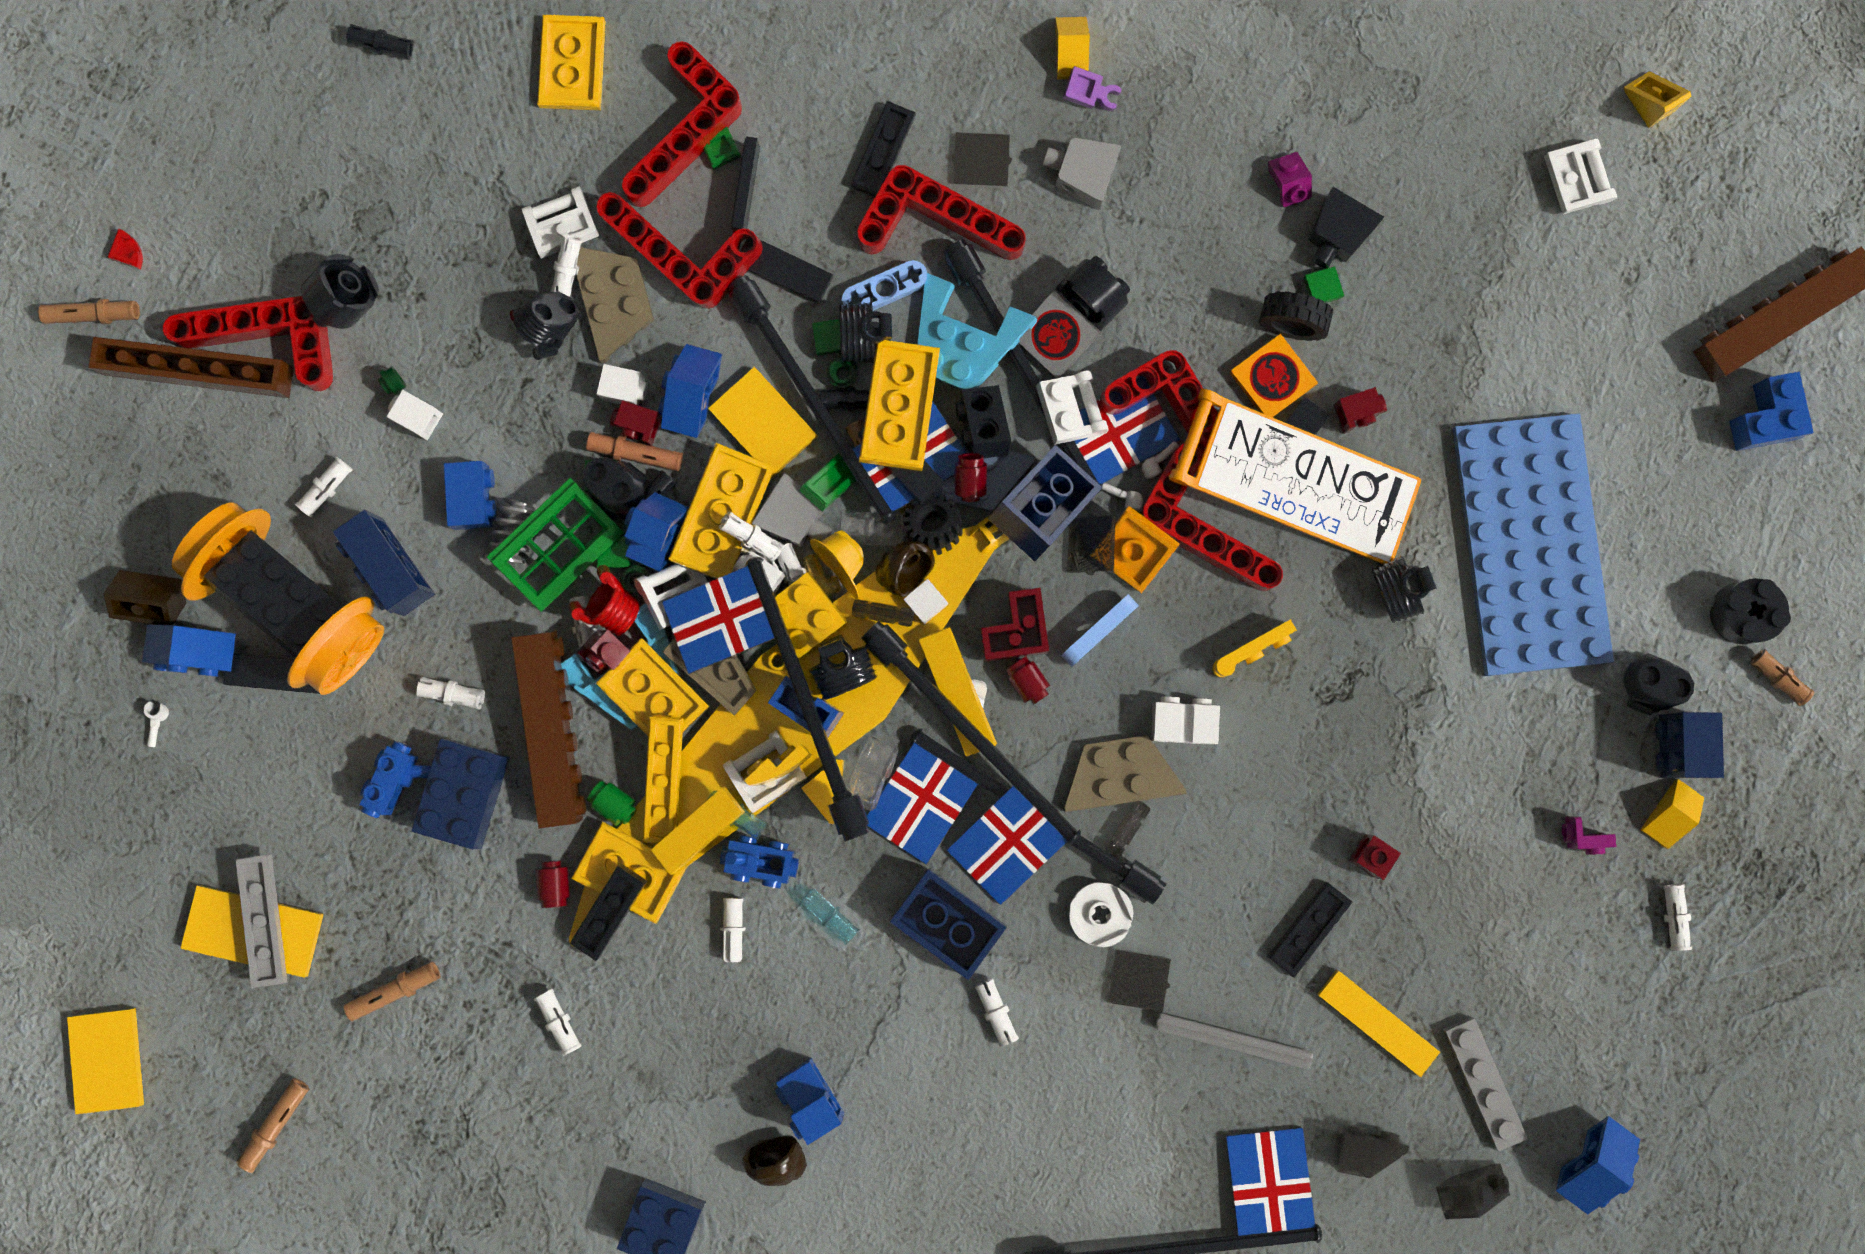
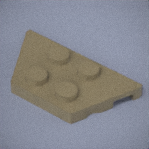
M580 247L577 266L579 267L577 278L599 361L606 363L616 350L622 345H627L638 331L644 330L654 321L637 258Z
M1148 735L1083 746L1069 795L1064 805V811L1070 812L1187 793L1183 784Z

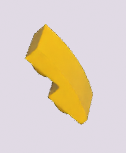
M801 744L797 748L792 745L779 757L782 761L779 765L770 758H767L765 761L761 758L758 759L747 770L749 776L744 781L749 786H757L774 781L798 768L812 754Z

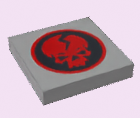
M1056 289L1032 314L1038 320L1033 328H1029L1019 339V343L1056 378H1061L1102 332Z

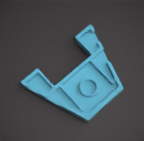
M927 273L917 345L940 348L936 380L960 390L979 388L998 367V362L1010 349L1013 350L1020 342L1019 339L1029 328H1033L1038 319L1031 314L1010 306L997 335L994 336L943 315V312L955 286L949 281Z
M645 603L639 608L635 623L647 638L648 644L679 675L677 665L663 653L670 644L666 629L659 630ZM577 654L561 663L562 669L567 671L569 685L629 729L634 730L638 727L596 684L603 675L595 680Z

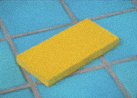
M889 340L876 344L859 462L916 471L923 470L940 348Z
M716 443L668 561L714 579L732 573L743 546L735 537L719 529L720 522L724 515L730 511L752 525L775 466Z
M202 885L196 886L180 949L248 964L240 894ZM278 903L287 974L299 977H308L324 914Z

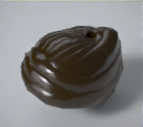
M905 541L897 544L884 553L880 563L877 564L875 570L876 581L892 594L900 597L907 596L933 570L935 557L932 549L924 543L917 541Z
M791 1135L753 1143L746 1149L742 1159L746 1174L752 1180L764 1186L787 1185L793 1180L801 1178L807 1167L802 1147L796 1138Z

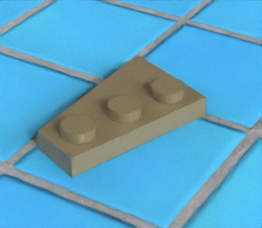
M674 638L663 653L688 674L677 641ZM737 655L688 674L733 715H736L757 691Z

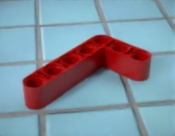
M680 41L672 44L668 49V61L675 76L701 102L623 178V191L630 203L636 207H645L656 199L704 152V146L707 143L709 145L710 141L722 129L729 127L736 121L742 112V104L736 88L687 42ZM686 56L690 58L689 62L684 65L676 63L681 57ZM708 77L712 79V82L707 86L698 85L702 78ZM724 99L734 100L730 107L724 108L719 106ZM703 120L712 121L711 126L707 129H699L697 127ZM682 141L690 143L686 150L679 151L675 149L677 144ZM658 163L668 164L663 172L653 171ZM635 185H646L642 193H631Z
M898 165L892 168L857 230L861 250L867 254H877L885 248L904 212L909 207L1006 260L1019 258L1023 254L1026 241L1025 233L1018 225L906 165ZM900 178L910 181V185L902 189L897 188L894 183ZM926 193H933L938 199L933 203H925L921 197ZM884 205H891L895 208V211L890 215H883L879 212V209ZM952 208H961L965 214L960 218H953L948 212ZM981 222H986L991 225L992 229L988 233H981L976 229V226ZM870 231H875L880 234V238L875 242H868L864 239V235ZM1007 237H1014L1020 244L1015 248H1009L1004 245L1003 240Z
M612 192L604 193L597 201L596 208L598 214L692 301L702 308L710 309L718 305L728 294L727 287L734 280L744 276L749 267L762 253L763 246L760 239L751 230L742 228L735 231L704 267L700 269L618 194ZM614 203H619V212L614 216H609V207ZM635 224H642L643 230L641 234L631 237L632 227ZM745 239H753L752 249L745 253L740 252L741 242ZM659 244H665L666 250L664 255L654 258V248ZM725 262H731L732 271L726 276H720V266ZM681 265H688L687 275L681 279L676 278L677 268ZM710 285L712 289L710 296L707 299H699L698 292L700 288Z
M303 296L174 314L169 316L163 324V333L168 340L183 348L190 349L291 334L297 379L314 391H324L333 382L328 329L316 324L312 313L310 317L302 320V313L307 309ZM281 312L280 320L275 324H271L272 316L275 313ZM249 316V324L241 329V321ZM218 321L217 330L210 333L209 328L211 324ZM187 325L186 334L179 338L180 329ZM311 338H316L315 346L310 350H306L307 341ZM319 368L320 374L318 378L310 381L309 375L311 371Z
M1169 350L1109 384L1100 396V406L1106 413L1116 415L1162 389L1185 430L1189 433L1200 402L1197 398L1203 387L1182 353L1176 350ZM1163 361L1172 362L1176 367V373H1167L1163 368ZM1143 376L1147 378L1150 384L1149 389L1140 388L1136 383V377ZM1179 388H1187L1192 394V400H1183L1179 395ZM1116 391L1120 393L1123 398V404L1116 405L1112 403L1109 398V392ZM1213 405L1207 417L1208 426L1203 429L1197 445L1202 452V456L1218 414Z
M1184 444L1180 445L1169 459L1143 505L1140 514L1179 542V546L1256 590L1268 591L1276 587L1283 578V570L1276 561L1177 507L1188 486L1178 484L1179 490L1176 494H1170L1164 490L1163 482L1169 479L1172 469H1176L1179 461L1178 456L1183 450ZM1199 447L1196 448L1193 457L1194 464L1190 466L1188 474L1193 477L1202 459V452ZM1152 506L1159 507L1163 512V520L1153 521L1150 519L1148 508ZM1176 523H1187L1191 528L1190 536L1182 537L1177 534L1175 529ZM1212 537L1217 541V552L1211 553L1204 548V538ZM1238 552L1245 557L1246 564L1244 568H1237L1232 564L1231 556L1233 553ZM1261 568H1267L1272 572L1273 581L1271 584H1266L1260 580L1259 571Z

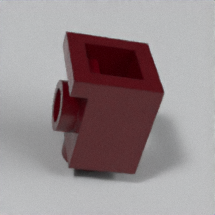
M1376 387L1341 398L1333 405L1343 434L1353 430L1356 427V423L1358 428L1377 422L1375 417L1387 411L1385 399L1382 394L1378 395Z
M622 400L620 407H615L612 412L610 425L621 430V436L635 441L642 437V441L646 445L653 446L662 417L657 411Z
M596 630L576 654L598 675H601L604 670H614L631 651L609 630Z

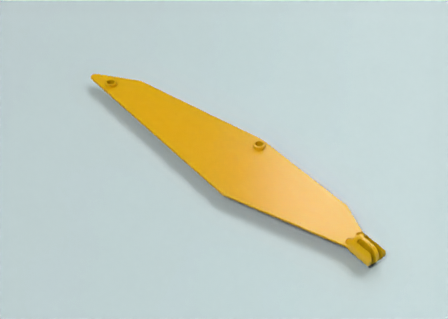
M986 517L977 525L962 529V536H958V544L955 545L951 542L952 549L947 552L944 547L941 548L942 554L937 555L936 550H932L935 557L933 570L917 587L928 579L949 604L925 625L904 601V598L907 596L900 597L890 593L876 581V572H873L856 585L860 596L859 599H855L849 592H846L833 602L847 623L822 642L842 634L844 640L852 649L865 646L866 643L861 638L874 624L880 621L884 626L888 624L908 645L905 650L908 654L907 658L919 668L926 657L919 639L945 628L994 550L1008 541L1009 538L1003 533L995 539L1002 531L995 525L987 528L992 522ZM777 644L762 654L748 670L747 674L757 691L737 714L733 715L720 704L681 751L677 826L722 787H726L745 811V813L687 862L686 866L692 864L784 795L782 794L756 812L751 813L723 767L724 763L730 759L735 761L769 739L768 735L777 730L788 748L792 745L797 748L801 744L812 754L807 761L800 765L806 777H809L823 766L810 731L768 704L785 676L789 677L785 663L781 667L774 666V659L779 656L782 657ZM820 644L799 659L808 687L813 692L811 695L814 702L817 697L822 699V695L819 694L820 690L817 689V685L814 683V679L811 678L812 675L809 670L820 664V652L818 649ZM868 650L867 652L869 653V658H871L872 667L877 678L863 686L826 700L844 713L828 737L834 756H837L884 721L910 682L909 678L898 667L894 668L890 664L885 668ZM843 652L828 657L834 664H839L846 658ZM775 749L761 759L765 761L767 758H770L774 761L780 757V754ZM752 765L740 772L743 779L749 776L747 770ZM645 796L635 807L636 812L627 824L622 823L618 827V830L641 842L643 840ZM645 843V844H647L648 846H650V847H652V848H653L655 845H657V844H653V843ZM584 886L569 935V943L600 895Z

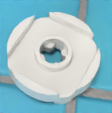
M1103 882L1090 883L1077 891L1074 898L1070 901V925L1074 933L1084 942L1098 947H1108L1117 944L1127 935L1133 921V907L1124 891L1116 886ZM1100 905L1102 909H1109L1110 913L1106 915L1107 921L1105 923H1101L1099 919L1093 920L1092 915L1096 912V906Z

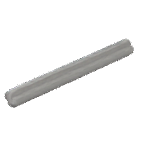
M1159 1013L1156 1018L1155 1028L1161 1032L1304 1069H1309L1312 1064L1313 1054L1307 1050L1164 1013Z

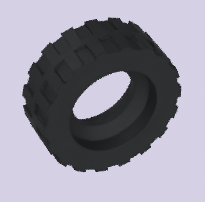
M1277 291L1275 293H1268L1265 296L1259 323L1266 330L1276 335L1281 334L1286 338L1295 340L1319 341L1328 336L1334 310L1329 304L1313 296L1288 291Z

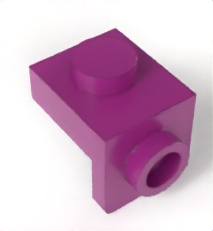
M1298 152L1268 161V171L1280 189V202L1283 207L1308 200L1312 197V175Z
M1578 816L1565 817V824L1562 825V837L1564 842L1567 843V848L1585 849L1586 855L1606 854L1605 848L1617 847L1616 834L1583 835L1582 818Z

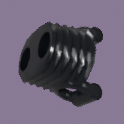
M559 291L532 297L528 303L510 311V318L514 322L517 332L525 341L536 346L532 350L533 357L536 360L558 354L559 348L562 346L570 329L577 322L579 315L577 304L571 297Z
M871 301L862 304L839 305L841 361L873 363L876 351L874 344L884 340L891 341L892 314L873 311ZM878 318L879 322H873L872 319ZM873 328L878 329V336H871L867 331Z
M608 457L595 458L586 465L583 471L584 485L591 495L590 498L612 520L616 516L627 515L632 507L636 508L640 501L645 499L644 483L647 480V476L630 462H616Z
M1400 556L1399 558H1394L1393 561L1389 560L1388 563H1383L1382 566L1372 568L1373 576L1392 623L1424 614L1421 599L1437 588L1428 566L1408 568L1404 557ZM1411 575L1416 576L1421 591L1418 593L1410 591L1407 587L1406 582Z
M842 634L820 643L818 648L820 664L809 670L812 675L811 678L814 679V683H816L817 689L820 690L819 694L822 695L823 700L844 694L877 678L872 667L871 658H869V653L867 652V647L862 646L852 649L844 640ZM843 652L846 657L839 664H834L828 659V657Z
M1649 653L1645 657L1631 662L1625 670L1623 679L1627 694L1630 696L1627 707L1647 715H1652L1661 710H1667L1688 702L1694 693L1695 683L1688 671Z

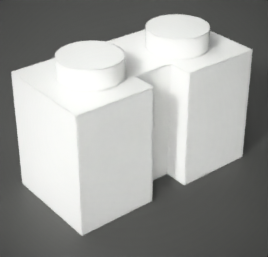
M1161 697V702L1152 703L1151 741L1218 744L1220 706L1212 705V699L1193 698L1192 704H1181L1179 697Z

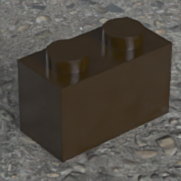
M119 570L103 593L108 617L153 625H173L187 603L186 598L181 592L182 579Z

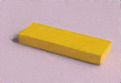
M722 787L655 845L651 851L667 872L673 875L745 811L726 787Z

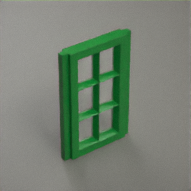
M569 478L486 558L542 612L624 532L576 482ZM575 499L586 512L567 528L556 515ZM592 516L603 529L584 546L573 532ZM551 521L563 534L543 551L532 538ZM568 538L580 551L560 569L548 556ZM527 544L539 557L519 574L508 561ZM544 561L555 575L536 591L525 578Z

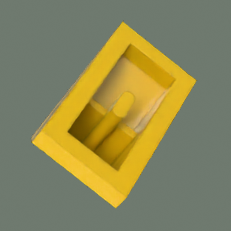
M1056 17L1057 80L1069 79L1074 66L1089 70L1090 33L1087 18Z
M1650 71L1624 86L1626 95L1648 128L1674 113L1691 97V91Z
M836 759L841 775L843 776L844 760ZM823 770L801 789L828 823L834 824L828 805L834 803L832 800L834 795L826 773Z
M1675 779L1640 830L1664 848L1669 849L1699 824L1704 797L1681 780Z

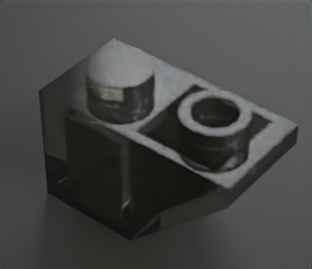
M1349 1124L1348 1129L1338 1127L1331 1166L1337 1172L1371 1178L1407 1154L1409 1145L1400 1140L1399 1134L1381 1131L1380 1135L1368 1133V1128Z
M1494 1163L1451 1176L1436 1187L1445 1219L1480 1218L1510 1195L1509 1182L1503 1173L1501 1163Z

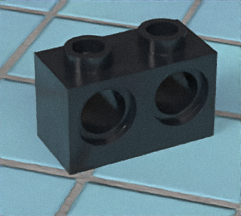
M999 385L962 390L960 402L955 404L958 422L963 421L964 430L961 431L963 448L969 449V453L981 454L984 458L1008 455L1011 437ZM979 407L984 409V411H976L973 408ZM979 435H988L991 438L983 439Z

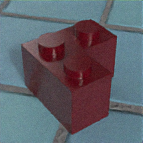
M1041 588L1008 592L1011 624L983 627L980 630L985 662L1041 655L1049 652Z

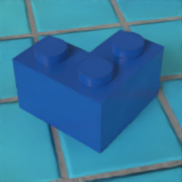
M686 344L680 355L675 354L671 371H665L661 388L666 390L658 409L659 415H662V429L698 438L706 422L710 394L719 379L721 353Z
M1800 371L1768 377L1754 384L1753 389L1758 412L1747 413L1729 421L1736 451L1798 440L1813 434L1814 431Z
M656 492L646 500L642 499L636 508L632 507L629 510L625 519V525L628 526L625 534V544L629 545L625 556L660 572L670 562L668 561L689 507Z
M147 625L142 662L154 664L153 670L187 673L188 667L198 668V675L218 677L219 671L231 672L236 634L174 625Z
M812 1058L778 1078L776 1082L778 1088L775 1089V1092L784 1106L789 1104L793 1111L790 1116L793 1121L789 1124L798 1140L803 1138L806 1144L809 1145L842 1124L844 1111Z
M1607 1116L1587 1130L1582 1154L1561 1167L1556 1192L1587 1215L1598 1207H1605L1612 1198L1620 1193L1625 1194L1631 1189L1634 1183V1167L1639 1159V1154L1637 1153L1640 1139L1614 1119Z

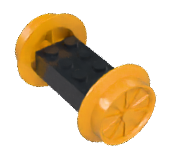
M234 502L215 508L191 528L173 555L172 569L183 578L181 585L182 595L186 599L194 601L217 592L295 658L287 678V682L292 688H301L309 684L321 695H326L341 687L367 662L383 637L384 626L371 616L374 609V601L365 596L355 599L343 607L264 541L271 524L270 514L264 509L245 511Z

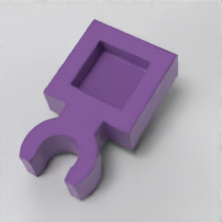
M1074 66L1071 70L1063 99L1090 109L1094 107L1097 101L1104 110L1113 111L1116 109L1117 104L1109 102L1107 94L1112 93L1118 96L1122 89L1117 85L1101 86L1103 76Z

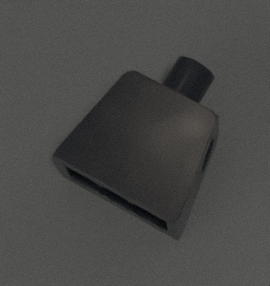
M1333 186L1323 201L1309 237V241L1319 247L1312 261L1325 269L1329 268L1335 257L1343 262H1347L1376 229L1384 216Z

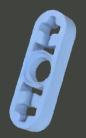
M915 260L905 262L850 286L843 293L842 303L843 305H849L848 303L852 301L851 296L854 294L858 298L868 295L866 288L871 287V293L875 299V302L872 303L874 311L923 289L927 280L926 267L921 262ZM913 269L915 273H921L918 276L919 282L914 283L912 279L902 282L904 289L899 290L898 281L894 276L899 275L901 281L908 277L909 270ZM881 281H889L893 284L894 291L889 296H880L876 292L877 284ZM870 297L863 299L861 303H869Z
M1128 594L1061 656L1072 667L1139 605Z

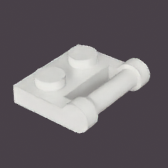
M1599 139L1551 151L1544 156L1562 214L1598 204H1605L1618 198L1615 189H1611L1599 153L1601 149ZM1581 155L1587 156L1598 190L1597 193H1593Z
M580 186L571 189L572 193L532 208L529 205L522 208L524 218L541 259L560 252L563 234L577 236L575 240L579 237L582 239V243L599 236ZM573 205L578 207L538 223L537 221L540 218Z
M1083 371L1072 376L1041 381L1037 384L1036 388L1054 445L1098 436L1109 431L1107 422L1102 420L1091 385L1093 382L1091 371ZM1079 387L1090 425H1083L1072 388Z
M679 564L669 566L650 576L642 575L634 579L635 587L643 597L659 630L671 626L662 603L663 601L708 583L704 574ZM684 573L690 576V581L658 596L653 589Z
M777 730L768 735L769 739L735 761L730 759L723 764L726 773L751 813L756 812L807 779L799 766L787 775L762 785L749 786L744 781L745 779L741 776V771L777 749L780 756L788 749L784 739ZM779 757L774 760L777 765L782 762Z

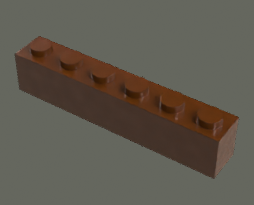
M1861 246L1851 253L1847 248L1829 258L1832 263L1830 266L1824 269L1820 264L1803 275L1806 281L1798 285L1794 280L1778 290L1779 298L1771 301L1767 297L1751 307L1755 313L1747 318L1742 313L1725 323L1729 329L1719 334L1716 329L1701 338L1702 346L1692 352L1712 382L1727 376L1864 290L1865 250Z
M93 337L88 368L104 376L290 398L294 372L292 366L279 359Z
M557 631L511 637L538 829L577 824L583 820V815L586 814V801L584 796H580L578 783L582 782V772L580 765L575 764L574 751H577V738L575 732L571 733L569 720L573 719V708L571 701H566L565 688H568L569 680L566 669H562L560 657L564 656L563 640L561 637H557Z

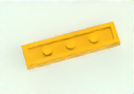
M948 627L921 637L919 639L939 690L996 746L997 742L951 628ZM954 725L966 757L980 752Z
M651 715L649 717L642 843L658 844L677 827L683 718L659 715Z
M1337 969L1317 994L1419 1077H1422L1440 1053L1434 1046Z

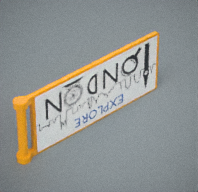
M1200 390L1197 398L1200 401L1176 469H1172L1169 480L1191 487L1380 564L1394 560L1421 484L1419 477L1226 399L1211 390ZM1211 406H1217L1219 411L1196 476L1193 477L1188 474Z

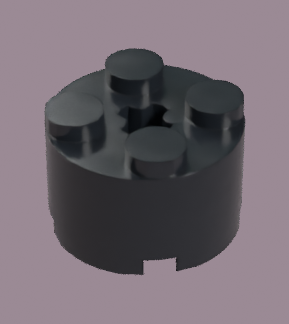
M343 254L328 256L301 285L300 291L304 303L313 314L314 322L321 327L330 326L338 329L352 327L373 306L375 299L378 297L379 289L373 274L364 265L360 268L353 263L354 258Z
M1094 256L1091 260L1084 259L1057 285L1056 289L1095 327L1102 331L1128 304L1127 294L1130 292V288L1124 280L1115 278L1107 270L1108 267L1101 258Z
M1748 579L1723 587L1716 594V599L1710 610V619L1715 631L1725 640L1740 645L1771 640L1778 636L1791 620L1789 604L1785 594L1775 582L1768 579Z

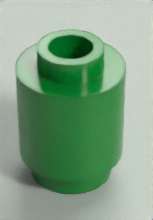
M603 780L600 781L587 798V801L592 804L591 808L615 826H618L621 822L627 824L636 812V808L633 807L635 800L611 782L607 784Z

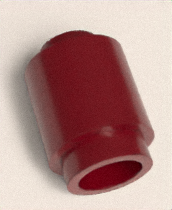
M960 454L958 462L955 463V495L961 497V500L965 502H977L980 500V497L987 494V463L984 462V456L981 454Z
M1027 656L1006 669L1010 676L1008 678L1009 682L1024 703L1030 700L1034 705L1049 695L1046 688L1051 685L1034 661L1030 662Z
M560 860L541 862L542 868L535 869L537 900H541V908L567 906V898L570 897L568 866H561Z

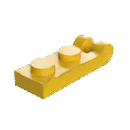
M1291 619L1216 660L1212 665L1214 675L1219 678L1229 676L1234 673L1236 664L1243 660L1249 665L1263 657L1264 654L1261 650L1273 645L1274 649H1277L1292 641L1289 635L1297 630Z

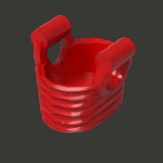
M600 565L596 572L602 584L591 596L586 608L581 606L578 601L570 602L568 608L573 619L599 625L619 636L625 633L634 623L640 610L637 599L632 597L623 588L606 565Z

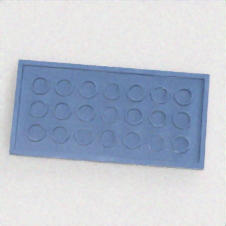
M1580 413L1454 427L1452 430L1484 675L1494 676L1613 663L1614 658Z

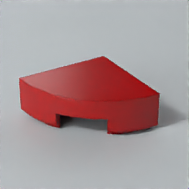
M118 228L107 257L141 270L143 255L138 242L130 234Z

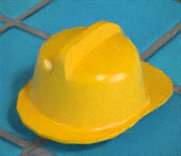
M842 530L835 532L822 541L812 538L810 544L817 556L834 572L846 590L855 599H859V592L853 579L862 568L864 562V555L860 545Z

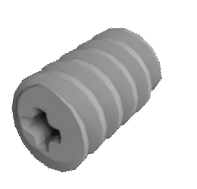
M503 497L510 504L509 506H500L499 511L506 515V518H496L495 521L503 530L492 531V535L499 542H491L488 544V547L494 550L536 508ZM524 545L508 563L515 567V564H525L526 560L518 554L519 552H529L530 548Z

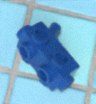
M394 740L391 746H387L385 750L382 749L374 762L376 770L372 779H367L361 789L360 796L363 797L359 804L363 806L361 812L374 818H379L380 815H392L404 787L409 788L414 778H428L431 766L415 765L418 756L410 753L412 748Z
M738 835V840H729L728 846L723 845L720 864L725 865L724 872L731 874V880L749 883L750 877L763 879L762 885L781 888V883L787 884L790 877L796 878L799 859L793 858L795 851L788 850V843L770 840L769 846L756 844V837ZM773 858H778L782 861V867L779 870L772 869L770 862Z

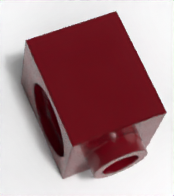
M1365 834L1349 861L1372 877L1385 880L1401 853L1375 835Z

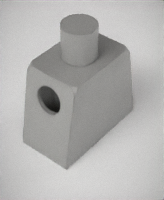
M1071 138L1066 153L1048 148L1043 166L1059 171L1056 181V187L1059 190L1094 209L1100 210L1121 146Z
M785 473L752 522V525L756 524L761 527L762 532L798 547H802L808 536L822 541L830 536L833 529L819 521L824 511L822 512L799 491L801 486Z

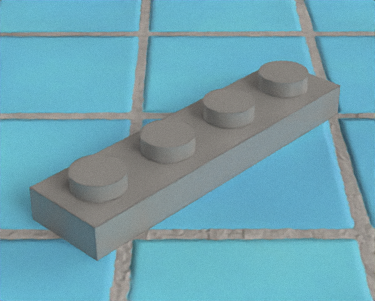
M272 854L236 859L251 989L287 983Z
M1470 1017L1442 1029L1494 1149L1499 1152L1527 1140V1135L1475 1018Z

